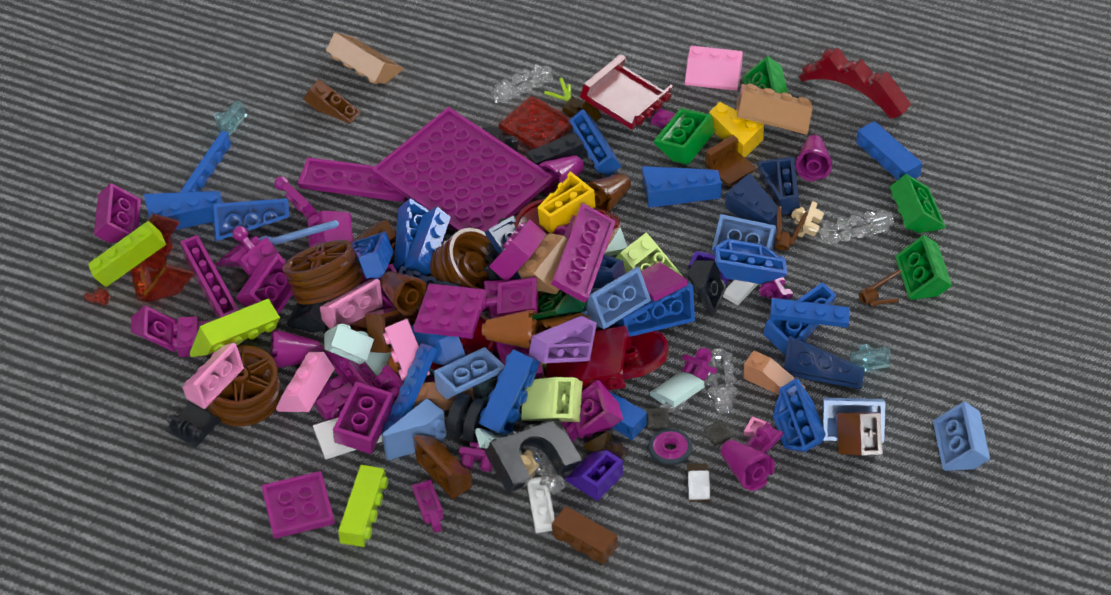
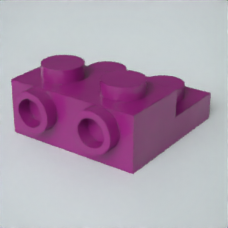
M198 316L178 318V323H174V333L177 335V338H173L174 350L177 349L179 357L190 356L199 327L214 320L198 321Z
M340 375L326 382L313 404L325 421L339 417L353 386L350 383H346Z

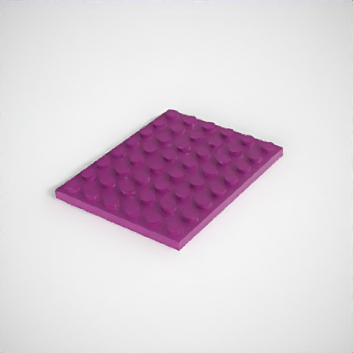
M447 107L372 168L373 175L406 198H411L429 211L436 206L451 217L448 227L455 232L464 228H475L486 232L497 225L501 218H510L554 181L551 174L450 107Z

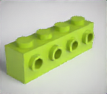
M147 221L88 263L92 276L107 287L161 249L166 243L162 233Z
M360 465L338 530L340 543L365 547L367 539L370 540L372 523H375L377 520V507L381 506L383 489L386 490L388 486V477L385 475L384 468Z

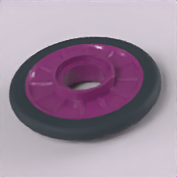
M673 428L656 432L648 443V450L653 459L665 465H676L684 462L689 458L693 449L690 437L683 431ZM667 444H674L676 448L669 450L665 446Z

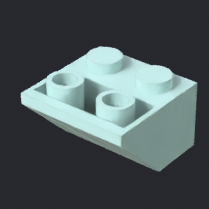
M338 324L325 332V350L361 364L367 361L374 339L368 337L369 335L365 332L352 330L346 324Z

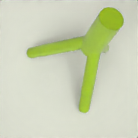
M560 78L565 96L545 91L544 94L565 100L567 103L571 98V85L568 84L566 88L563 78Z

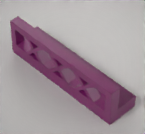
M326 350L325 354L334 366V370L346 383L354 386L355 382H359L376 388L374 384L376 375L366 362L358 364ZM385 387L378 388L387 391Z

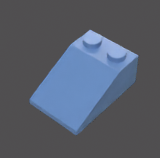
M425 399L382 434L386 459L391 460L415 453L413 437L416 435L432 436L439 442H442L446 436L444 411L430 400Z

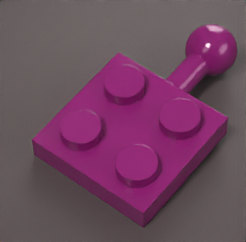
M279 176L275 179V188L280 191L284 190L286 198L307 219L317 214L312 205L289 184L286 177Z
M238 226L233 230V237L235 240L241 241L248 249V252L237 261L249 277H251L263 258L279 254V252L267 237L254 246L247 237V229L243 226Z
M536 277L498 283V297L486 298L482 311L487 306L497 305L498 317L527 310H535L537 313L538 281Z

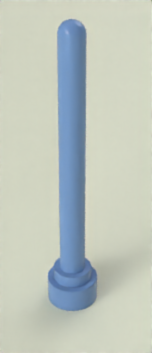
M334 220L274 238L268 236L260 237L259 240L261 241L267 237L274 246L337 228L339 222Z

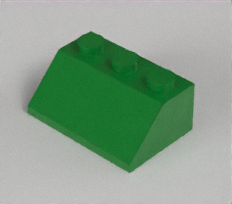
M768 56L742 76L744 85L753 84L760 89L769 88L776 93H788L782 66Z
M680 108L656 137L654 144L672 161L689 165L715 132L712 115Z
M908 174L903 175L890 186L891 196L897 203V210L902 215L903 224L908 230L924 233L946 227L928 186Z
M922 235L895 255L909 299L936 297L953 286L938 243L925 235Z

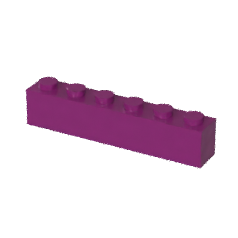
M196 235L180 241L183 256L216 318L219 319L239 311L199 236Z

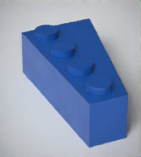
M642 166V183L648 208L721 198L722 183L718 170Z
M220 191L144 194L150 223L161 233L212 222L211 204L223 203Z
M288 198L211 204L214 241L233 236V230L238 226H243L248 231L288 218Z
M411 198L398 208L394 268L397 273H399L401 266H405L422 215L429 211Z
M386 231L352 242L356 259L359 261L366 279L382 277L393 255V249Z
M687 281V286L657 301L651 299L650 302L615 322V327L626 326L631 337L694 322L693 285Z
M822 282L797 301L834 305L836 294ZM769 319L766 322L763 335L786 356L789 336L805 342L819 324Z
M512 350L508 354L505 361L506 365L497 377L498 383L489 394V402L480 414L479 424L504 435L516 431L513 429L515 421L518 422L520 420V406L526 403L528 398L526 389L532 386L540 361L516 350Z

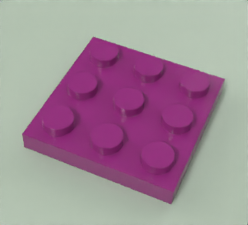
M429 283L414 324V331L472 339L487 297L486 290Z
M321 471L261 485L274 539L335 524Z

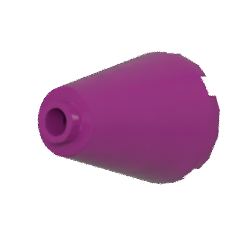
M818 135L807 137L795 162L798 175L807 181L814 182L821 178L823 180L830 174L832 169L830 155L823 139Z
M574 155L540 163L538 166L554 178V181L541 192L547 196L550 193H554L558 189V184L560 182L563 183L567 179V174L570 171L578 176L584 169L582 159Z
M273 330L271 333L270 356L274 359L277 368L302 364L308 352H323V345H320V342L317 340L279 330Z
M729 440L722 445L721 456L743 488L755 491L766 485L768 482L766 480L769 474L773 475L775 468L774 460L768 454L735 440Z

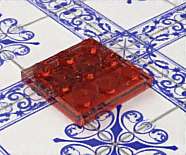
M530 96L499 123V129L511 136L514 135L519 141L535 149L557 140L572 125L569 121L570 117L536 97Z

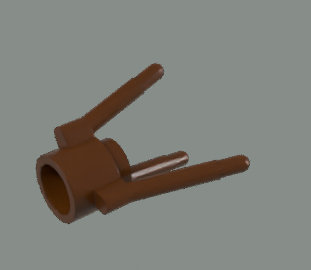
M778 206L777 233L774 245L776 249L786 251L789 250L790 245L795 244V239L808 215L807 211H805L791 238L788 232L782 231L781 206Z
M897 270L876 284L859 291L861 302L864 305L870 304L871 307L898 302V298L876 301V298L879 297L876 288L900 274L901 270Z

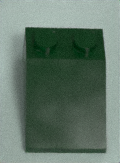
M559 290L557 294L544 292L538 299V312L536 315H532V319L539 320L581 313L588 300L584 303L562 290Z

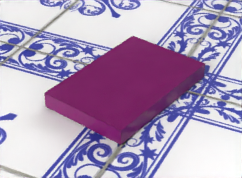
M661 262L641 271L649 296L653 301H657L688 285L686 278Z

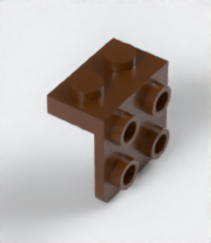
M734 135L724 139L714 147H710L705 153V167L708 170H718L720 180L727 186L735 184L749 173L751 174L755 171V166L738 152V138Z

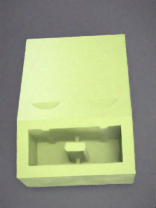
M647 232L616 257L623 260L626 273L636 267H639L640 271L661 262L683 276Z
M565 377L534 379L532 386L527 387L528 398L526 403L522 404V421H553L559 419L560 422H580L582 382L580 380Z

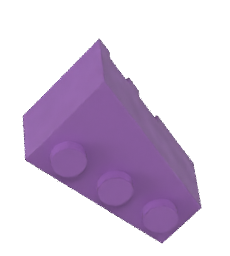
M580 316L534 335L531 339L529 356L542 363L590 361L597 323Z

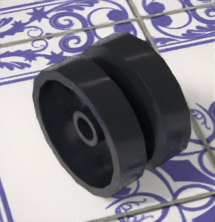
M458 394L449 411L446 427L447 434L455 438L463 436L466 441L477 443L478 439L475 430L477 428L485 430L486 426L479 424L480 414L486 408L488 401L476 398L473 401L470 395Z

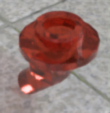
M99 287L93 294L85 293L84 299L93 303L108 305L110 295L106 289L103 290V288Z

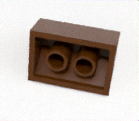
M416 435L413 437L416 461L452 500L472 488L471 472L460 464L459 459L455 455L449 453L443 442L440 443L432 436Z

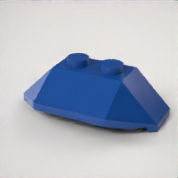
M726 239L714 248L716 265L726 279L763 284L785 277L788 274L785 258L778 256L763 245Z
M414 324L411 326L419 347L422 343L438 349L433 359L434 363L446 366L466 356L459 337L419 333L414 331Z
M796 378L780 388V395L776 402L773 418L777 429L783 432L781 441L784 448L806 452L820 444L826 434L814 402L799 379Z

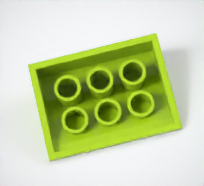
M266 299L199 327L190 356L209 355L217 352L224 345L230 343L239 345L243 340L248 338L254 339L262 332H271L277 327L280 317L270 300Z

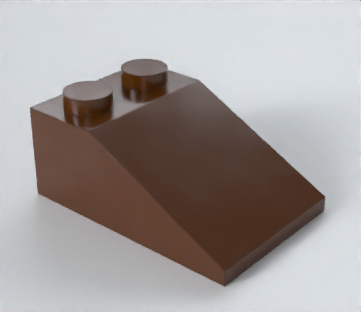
M393 307L365 314L368 337L374 339L370 352H391V343L387 345L383 333H386L385 328L405 319L408 320L411 327L415 323L419 311L413 312L412 315H404Z

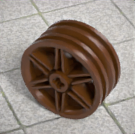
M464 228L436 248L430 260L432 277H435L438 281H446L461 287L484 289V281H490L489 274L483 271V268L490 263L485 259V256L491 252L487 249L490 240L485 232L475 228Z
M333 240L312 246L294 255L283 266L286 279L291 284L290 289L294 294V299L299 304H315L340 296L358 285L364 277L359 261L356 260V253L353 250L352 243L348 240Z
M239 345L237 348L244 369L207 406L213 416L221 419L220 422L238 427L254 425L265 420L274 413L281 399L280 381L274 359L260 348Z

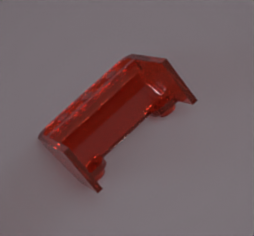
M154 213L148 221L162 233L166 245L130 270L137 300L145 303L178 295L194 275L193 271L168 265L166 255L173 248L171 235L180 222Z

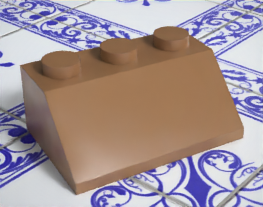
M548 233L530 258L518 270L521 279L536 277L538 291L557 294L560 289L551 285V281L567 238L562 235Z

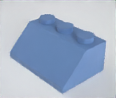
M720 214L712 251H714L715 246L726 239L760 244L773 250L777 228L775 225Z
M640 268L632 269L589 296L586 308L590 319L596 322L597 326L605 329L651 301Z
M484 347L435 370L436 390L447 400L498 376L503 371L505 365Z
M823 397L822 426L826 434L823 441H838L837 413L878 411L881 413L882 442H884V399Z
M964 401L933 420L943 470L975 469L990 460L979 410Z

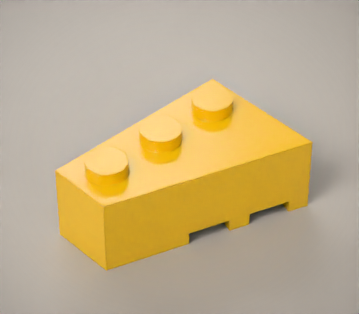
M721 102L709 112L713 119L714 133L721 140L727 139L732 135L738 138V152L746 158L763 141L764 124L737 117V110Z
M570 171L567 174V179L563 183L560 182L558 184V189L554 193H550L539 205V224L552 234L557 226L568 224L572 216H576L582 203L595 208L594 190Z

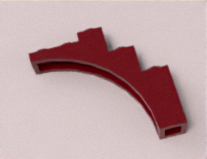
M838 47L826 49L821 54L822 57L813 64H806L798 76L802 82L812 79H825L848 85L875 102L890 119L903 115L911 105L887 71L873 74L863 59L849 62Z

